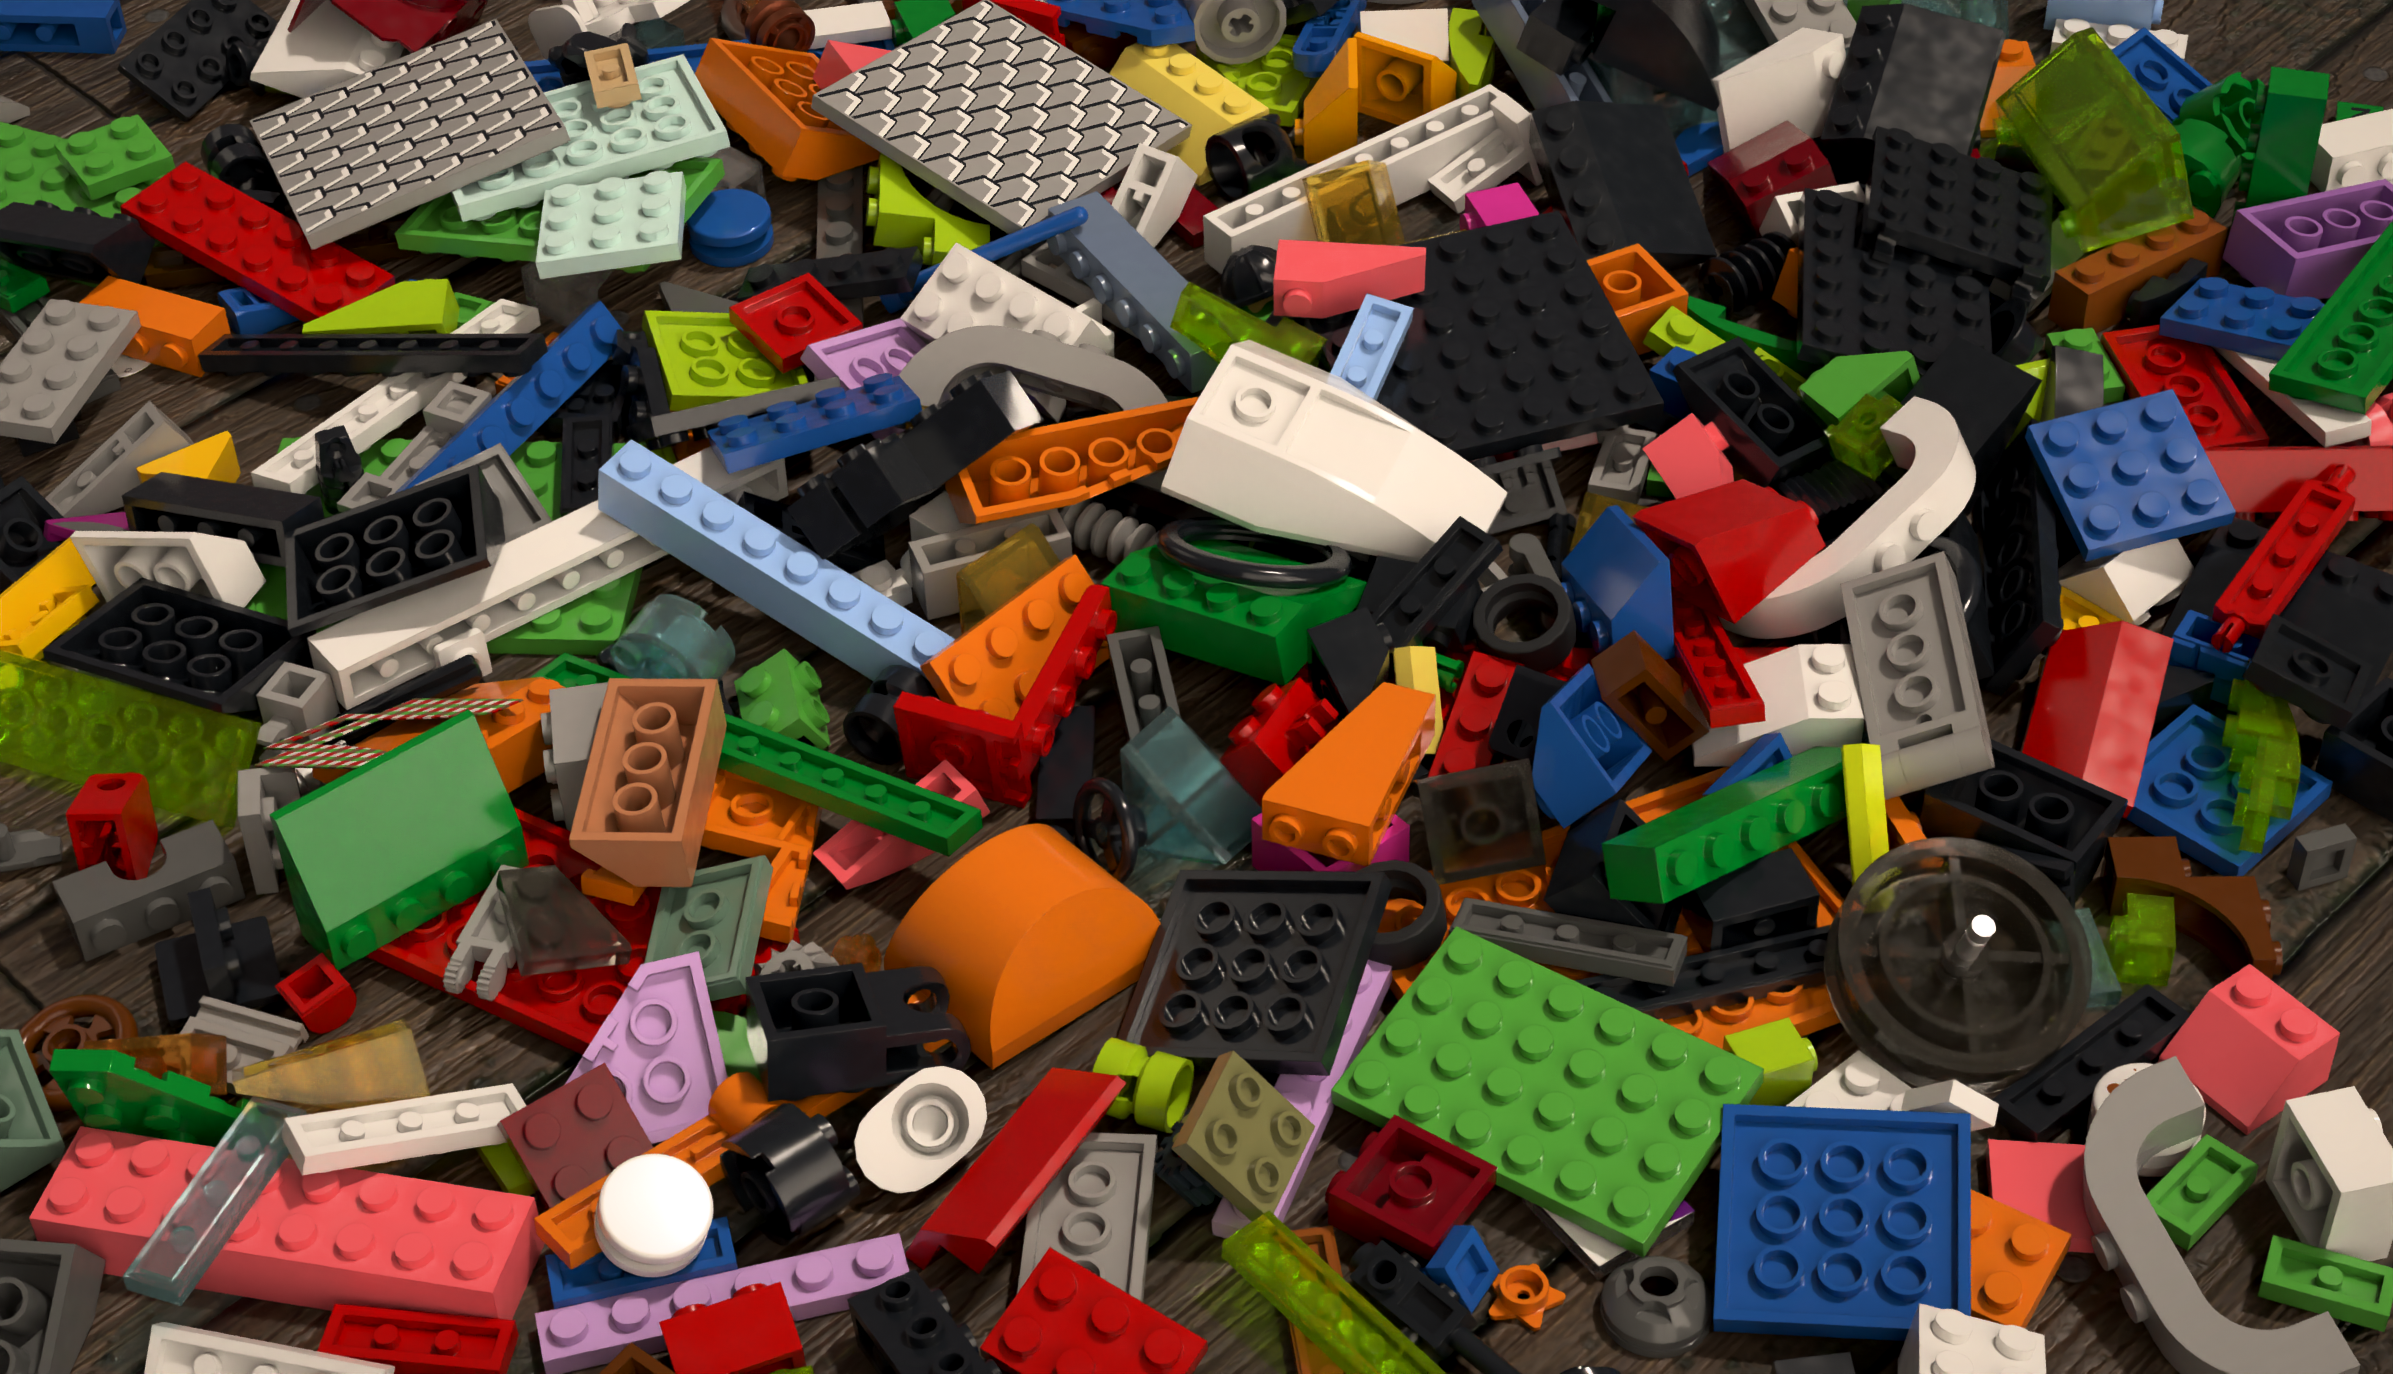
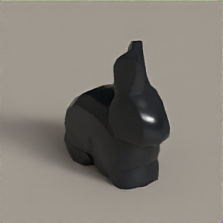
M630 23L623 24L619 33H615L609 38L590 31L577 33L562 46L551 48L548 53V61L552 66L559 69L564 86L590 80L584 52L628 43L634 67L649 64L650 62L646 47L637 40V30Z

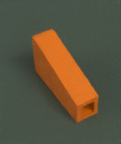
M1387 682L1381 683L1265 792L1262 798V839L1332 857L1337 860L1369 866L1435 735L1436 694Z

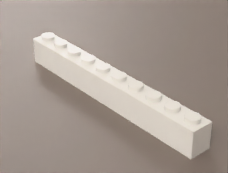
M710 446L672 464L735 504L738 503L744 491L774 501L788 496L784 458L728 474ZM597 500L502 545L491 567L359 613L308 637L313 666L315 670L331 674L336 699L346 710H349L436 667L433 648L444 641L473 628H479L484 633L487 643L669 553L600 511Z

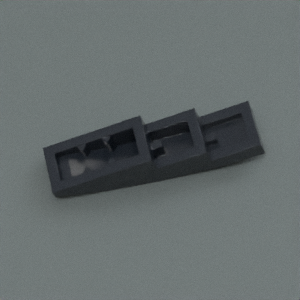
M2057 345L2053 346L2040 422L2103 407V355ZM2054 499V511L2057 516L2056 542L2077 546Z

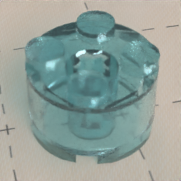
M663 594L658 595L653 602L649 601L614 643L611 655L618 673L631 678L717 679L719 683L735 661V648L729 634L721 625L715 632L703 620L708 612L699 605L676 595Z

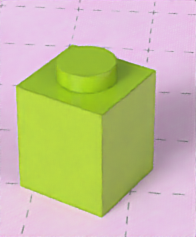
M1789 1017L1724 1036L1723 1050L1764 1068L1763 1084L1748 1105L1784 1106L1811 1087L1813 1072L1818 1068L1817 1055L1811 1041L1806 1037L1801 1038Z

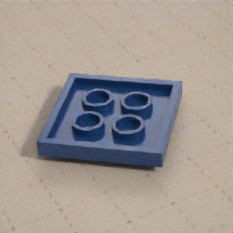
M2173 389L2028 425L2025 439L2085 562L2229 525L2233 522L2236 511Z
M2192 704L2149 742L2134 807L2126 819L2156 837L2176 836L2180 851L2223 876H2244L2329 798L2333 781Z

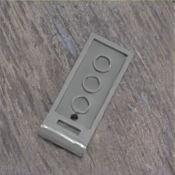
M1944 551L1840 584L1869 743L1880 745L1885 800L1995 768L1991 750V739L1957 579Z

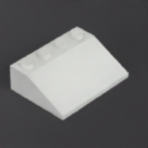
M290 0L254 66L250 80L300 98H305L409 55L411 52L398 42L381 41L331 4L330 0L324 1L290 33L287 29L300 0Z

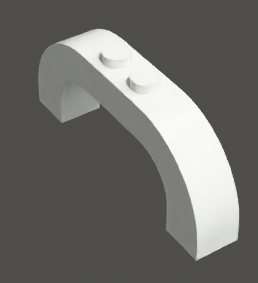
M1915 396L1880 427V430L1897 466L1907 469V473L1831 545L1812 557L1739 621L1733 624L1718 616L1723 628L1742 636L1757 639L1793 637L1821 629L1846 617L1840 584L1908 563L1915 559L1958 517L1974 490L1976 482L1975 465L1952 415L1937 403Z

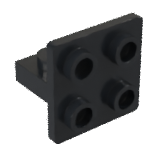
M1536 444L1514 452V459L1497 463L1496 458L1491 456L1471 463L1508 492L1505 502L1488 531L1489 535L1496 537L1548 523L1549 518L1556 512L1561 515L1568 514L1553 466L1562 458L1559 447L1543 450L1541 444Z
M210 887L188 892L195 933L160 941L154 945L170 1026L172 1028L185 1026L190 1016L195 1017L201 1008L199 1001L203 995L250 1009L282 1001L283 998L275 988V985L281 982L267 918L260 916L231 923L227 907L216 909Z

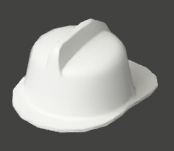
M945 1066L924 1068L908 1077L877 1103L859 1123L854 1146L856 1161L864 1176L880 1189L898 1194L919 1191L937 1180L971 1151L983 1134L987 1120L985 1098L978 1085L962 1071Z

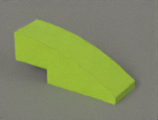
M1453 7L1449 21L1448 66L1457 72V100L1491 84L1494 76L1495 41L1492 36H1486V25L1477 10Z

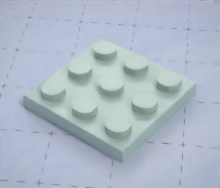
M655 171L644 177L630 179L611 177L594 184L580 186L562 184L551 190H545L536 256L539 278L545 279L681 260L686 200V183L683 171L673 173Z

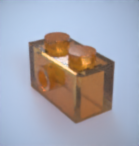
M185 1033L84 1041V1049L116 1050L136 1058L134 1068L147 1071L156 1078L161 1079L162 1074L169 1070L211 1086L210 1096L227 1095L226 1036Z

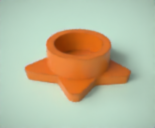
M1532 1263L1530 1265L1513 1266L1503 1274H1498L1491 1284V1288L1497 1298L1489 1309V1316L1495 1321L1518 1319L1530 1330L1539 1331L1544 1311L1562 1305L1566 1295L1564 1292L1549 1286V1281L1540 1270L1539 1265ZM1520 1294H1526L1529 1296V1298L1519 1299L1518 1296Z

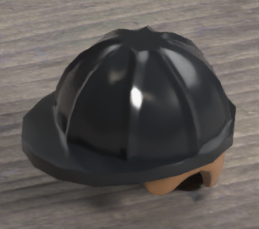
M1249 245L1234 252L1227 260L1223 269L1220 288L1211 294L1208 298V303L1217 312H1227L1248 306L1253 313L1261 311L1265 303L1274 300L1273 279L1277 251L1270 247Z

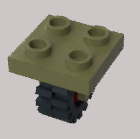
M1233 1050L1217 1057L1194 1105L1185 1112L1182 1123L1176 1121L1172 1126L1171 1130L1174 1132L1172 1136L1164 1137L1160 1144L1164 1150L1156 1153L1154 1161L1157 1164L1154 1166V1170L1164 1182L1190 1205L1200 1207L1203 1203L1207 1206L1213 1203L1215 1195L1219 1198L1224 1196L1256 1225L1271 1220L1314 1131L1315 1125Z

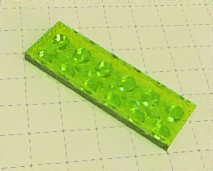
M0 649L1 762L80 785H84L88 777L94 774L140 773L147 778L151 801L154 807L205 822L213 820L216 825L222 827L235 826L238 815V771L250 769L261 727L260 722L228 713H219L151 691Z

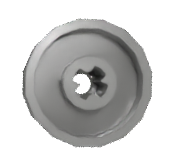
M1182 0L1194 23L1197 45L1201 52L1217 62L1231 65L1248 63L1266 55L1280 41L1286 27V7L1283 0Z

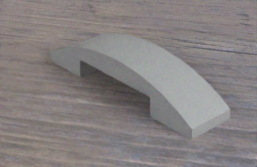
M449 381L422 410L426 426L380 476L365 472L337 502L338 510L344 512L394 494L492 400L491 393Z

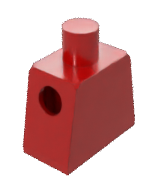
M126 772L94 774L88 777L65 814L79 871L107 861L113 874L121 879L139 880L147 878L158 840V828L149 792V783L144 775ZM117 847H120L121 852L118 858H116L113 853Z

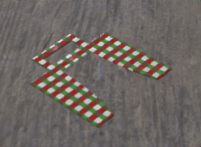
M414 698L378 714H345L263 748L264 750L289 751L255 764L254 767L356 769L387 751L355 746L320 744L378 720L452 718L467 709L475 716L493 714L523 701V699ZM358 720L305 743H291L342 721Z

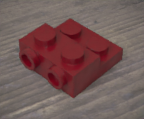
M1394 1114L1379 1133L1373 1131L1367 1136L1360 1148L1358 1158L1346 1172L1340 1170L1332 1178L1325 1193V1202L1328 1203V1224L1364 1243L1373 1242L1377 1246L1381 1240L1384 1242L1390 1240L1430 1261L1453 1226L1463 1225L1496 1184V1171L1498 1167Z

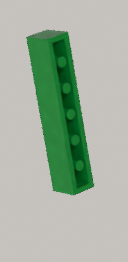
M1815 746L1601 843L1610 899L1665 904L1847 817L1841 748Z

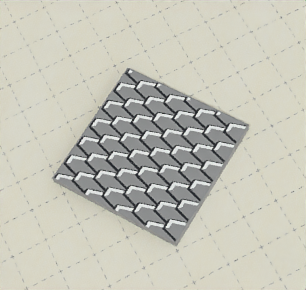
M982 0L817 92L813 95L811 108L1007 234L1049 218L1048 208L1095 191L1101 194L1123 180L1139 143L1167 152L1189 138L1192 124L990 0Z
M493 19L249 120L311 249L322 247L571 141L563 122L497 19Z

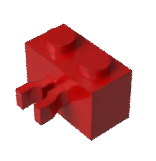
M1301 677L1296 678L1281 688L1274 683L1264 689L1254 699L1252 706L1256 709L1255 712L1243 719L1229 733L1228 738L1232 743L1219 760L1261 808L1265 792L1340 723L1337 718L1339 715L1337 710L1326 698L1321 700Z

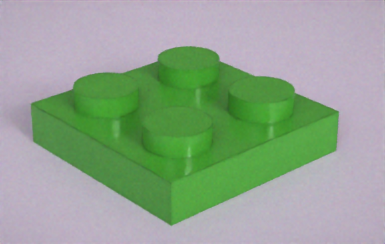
M138 114L131 117L117 118L111 124L88 132L75 133L68 139L54 144L58 159L91 201L167 174L175 169L172 154Z

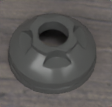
M1665 1256L1638 1257L1621 1264L1606 1279L1600 1297V1318L1610 1338L1622 1348L1634 1354L1648 1358L1680 1356L1693 1350L1708 1335L1713 1322L1712 1294L1704 1278L1691 1266L1677 1259ZM1662 1276L1670 1279L1677 1289L1667 1296H1654L1644 1291L1640 1284L1648 1277Z

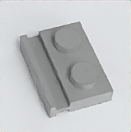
M203 995L199 1001L200 1010L195 1017H189L163 1060L162 1065L166 1071L169 1070L207 1084L213 1089L269 1105L297 1058L295 1054L296 1049L301 1042L306 1043L309 1037L303 1023Z

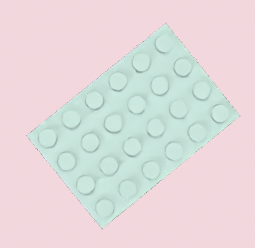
M682 54L634 67L642 99L632 101L625 107L597 109L590 80L543 92L566 127L571 141L452 191L450 194L462 222L486 220L493 217L497 212L515 207L528 208L535 206L544 199L545 190H551L562 184L580 186L599 183L611 177L627 179L630 175L647 170H664L671 167L675 162L693 157H710L716 154L718 150L730 147L727 130L687 59Z

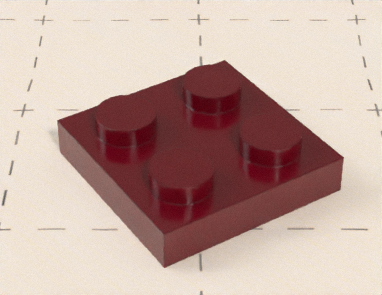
M605 1063L507 1116L497 1124L546 1211L608 1175L628 1159L640 1156L653 1148Z

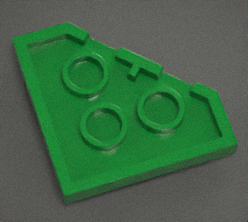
M54 1049L49 1071L85 1127L250 1153H275L278 1130L263 1105L243 1098L237 1101L236 1107L220 1098L210 1096L211 1086L169 1070L162 1074L161 1079L156 1078L147 1071L134 1068L136 1058L116 1050Z

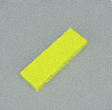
M1865 743L1843 745L1841 754L1855 912H1857V915L1894 911L1880 745Z

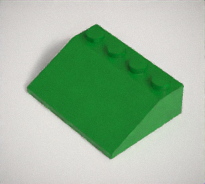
M1221 539L1187 542L1198 549L1236 560L1272 565H1308ZM1157 545L1131 552L1101 583V585L1109 587L1112 610L1117 612V624L1114 633L1159 626L1165 649L1282 686L1288 684L1308 661L1307 629L1351 613L1359 604L1367 584L1365 581L1348 576L1337 584L1305 589H1276L1231 583L1206 577L1180 567L1161 555Z
M469 709L269 814L301 934L319 954L323 953L338 971L488 888L501 865L524 868L529 865L521 823L475 715Z

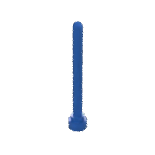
M1076 206L971 251L993 262L1083 225L1088 220V212L1084 207ZM941 263L920 271L912 292L880 295L879 297L886 310L892 314L909 307L910 301L915 299L916 293L921 291Z

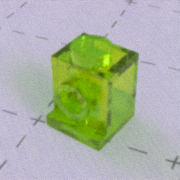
M1866 393L1837 426L1831 424L1825 430L1836 459L1875 481L1894 459L1880 427L1899 411L1903 405L1889 395H1884L1878 400Z
M2127 893L2126 900L2123 903V915H2113L2111 921L2110 949H2113L2109 968V981L2157 986L2168 985L2176 949L2174 897Z

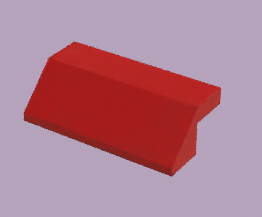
M2123 620L2062 631L2057 642L2047 649L2020 752L2128 799L2127 808L2122 816L2126 819L2134 807L2174 639Z
M1052 1067L921 1227L905 1256L924 1270L941 1248L944 1247L979 1274L1106 1115L1127 1082L1117 1075Z

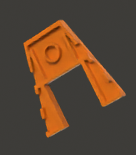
M718 768L701 846L749 858L763 855L767 857L773 867V873L759 937L789 944L793 939L823 808ZM604 867L598 871L587 869L581 875L582 894L631 906L635 905L647 888L636 887Z

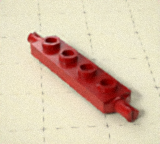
M2339 464L2327 481L2307 479L2215 603L2212 620L2222 624L2211 638V643L2215 649L2219 651L2223 645L2222 652H2230L2242 634L2260 639L2274 614L2279 616L2353 514L2356 498L2346 491L2356 479V473L2352 467L2348 466L2344 472L2345 464Z

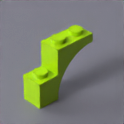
M881 152L878 166H869L866 192L867 194L875 195L874 198H868L866 226H874V246L892 248L917 246L924 260L923 265H928L929 268L941 263L955 243L972 250L990 242V225L962 219L933 205L912 186L902 166Z

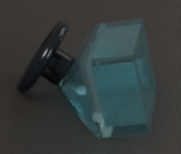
M1170 706L1120 749L1124 793L1109 779L1095 777L1086 781L1081 786L1074 802L1072 823L1076 847L1122 884L1129 879L1134 871L1138 848L1143 851L1180 860L1225 865L1252 841L1251 819L1262 813L1261 806L1221 764L1218 755ZM1101 794L1105 797L1101 816L1096 817L1095 820L1090 819L1089 810L1091 802L1095 795ZM1091 838L1095 839L1097 845L1103 849L1109 870L1097 857Z

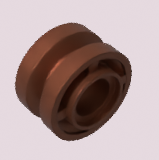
M762 0L754 6L746 19L745 35L751 44L807 52L815 38V25L795 0Z

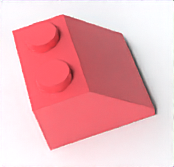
M2249 964L2207 992L2161 1053L2158 1063L2176 1056L2190 1081L2199 1090L2204 1102L2245 1135H2248L2282 1112L2286 1100L2303 1097L2328 1081L2340 1032Z

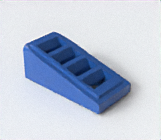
M243 287L227 289L217 293L220 307L225 308L228 324L235 334H265L300 320Z

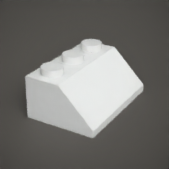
M75 531L70 536L107 603L140 578H145L244 608L266 582L253 553L243 540L197 532Z

